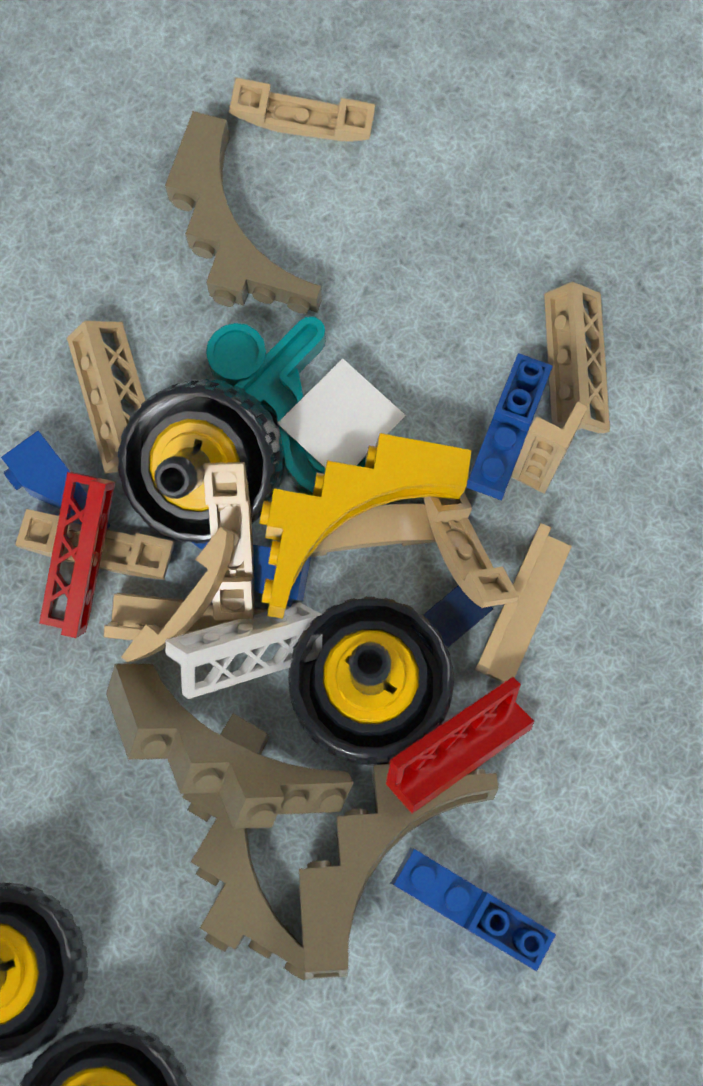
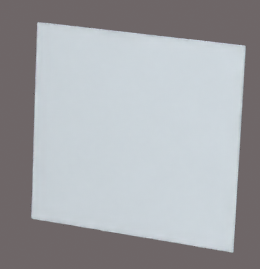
M342 358L277 424L324 467H326L327 460L356 466L366 456L368 446L376 445L379 434H388L406 415Z

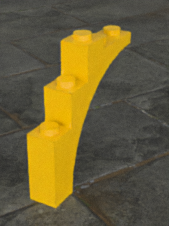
M380 433L376 445L368 446L365 467L327 460L324 474H316L313 496L274 489L272 501H263L259 523L267 525L265 538L278 540L272 541L268 563L276 565L274 580L266 578L262 602L269 603L267 616L283 619L290 591L305 562L322 541L346 521L373 507L400 499L420 497L460 499L467 487L472 450Z

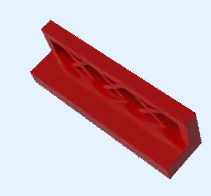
M67 472L39 624L61 628V635L72 638L81 636L87 630L116 483L115 481L75 472ZM76 482L89 485L86 505L83 510L74 498ZM73 508L76 514L70 518L71 509ZM80 519L82 526L78 546L75 548L67 536L68 525ZM65 546L69 552L63 556ZM72 556L75 563L71 584L68 585L60 574V567L63 561ZM58 583L62 590L56 593ZM65 594L68 600L64 619L51 616L54 600Z
M514 677L499 685L390 760L386 785L412 814L532 729L534 720L516 703L521 684Z

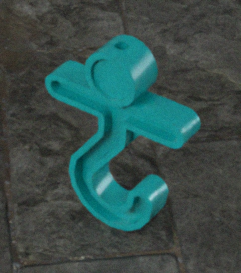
M311 316L305 317L267 353L264 339L254 328L239 323L224 325L213 333L207 345L206 355L212 376L215 380L225 381L229 385L244 389L250 396L258 399L264 409L268 410L279 422L304 397L299 373L325 347V327L320 319ZM279 426L288 476L301 492L313 496L316 474H324L325 467ZM366 456L356 466L365 467Z

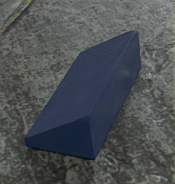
M458 585L423 615L430 620V624L434 628L438 629L445 646L449 648L488 615L493 608L492 606L481 608ZM411 625L410 630L433 655L430 645L416 628Z

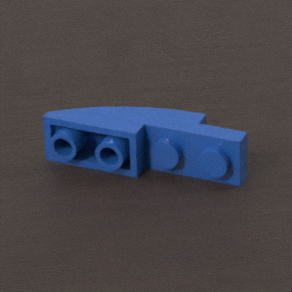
M520 353L517 354L466 488L502 501L553 365Z
M410 847L390 883L536 972L556 936L552 931Z

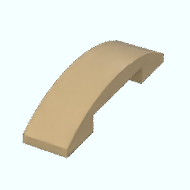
M235 78L229 113L240 119L279 133L337 141L370 139L376 104L345 98L340 99L339 105L273 93L270 92L271 84Z
M245 462L204 463L206 505H209L211 538L220 527L228 529L234 534L230 562L222 584L212 600L214 620H253L254 555L250 498Z
M463 492L460 499L424 497L429 523L439 551L450 573L463 592L481 608L517 602L519 596L504 567H493L468 519L472 506L465 493Z
M387 504L373 507L346 521L322 541L311 557L327 555V552L401 543L402 546L436 541L429 523L425 504Z
M26 509L15 545L31 552L52 557L59 516ZM73 522L68 525L67 536L76 548L82 524ZM106 530L99 569L125 575L165 580L174 541L139 533L133 536ZM65 546L63 556L69 552ZM72 556L65 560L75 563Z
M222 527L217 530L195 559L208 569L165 627L161 629L156 624L145 625L123 653L122 659L126 662H132L149 657L166 648V639L185 634L196 623L214 599L225 577L233 549L234 534Z

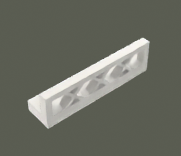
M298 602L292 604L291 607L286 606L283 619L267 616L268 611L255 614L253 620L237 619L166 639V655L181 665L182 695L187 699H191L290 668L293 647L298 642L300 635L304 630L308 629L313 619L322 614ZM322 635L315 640L305 662L317 658L322 648ZM278 643L281 646L271 660L264 662L260 659L270 644ZM244 652L248 656L238 670L233 672L226 670L236 654ZM206 663L212 664L214 667L204 681L195 683V667Z

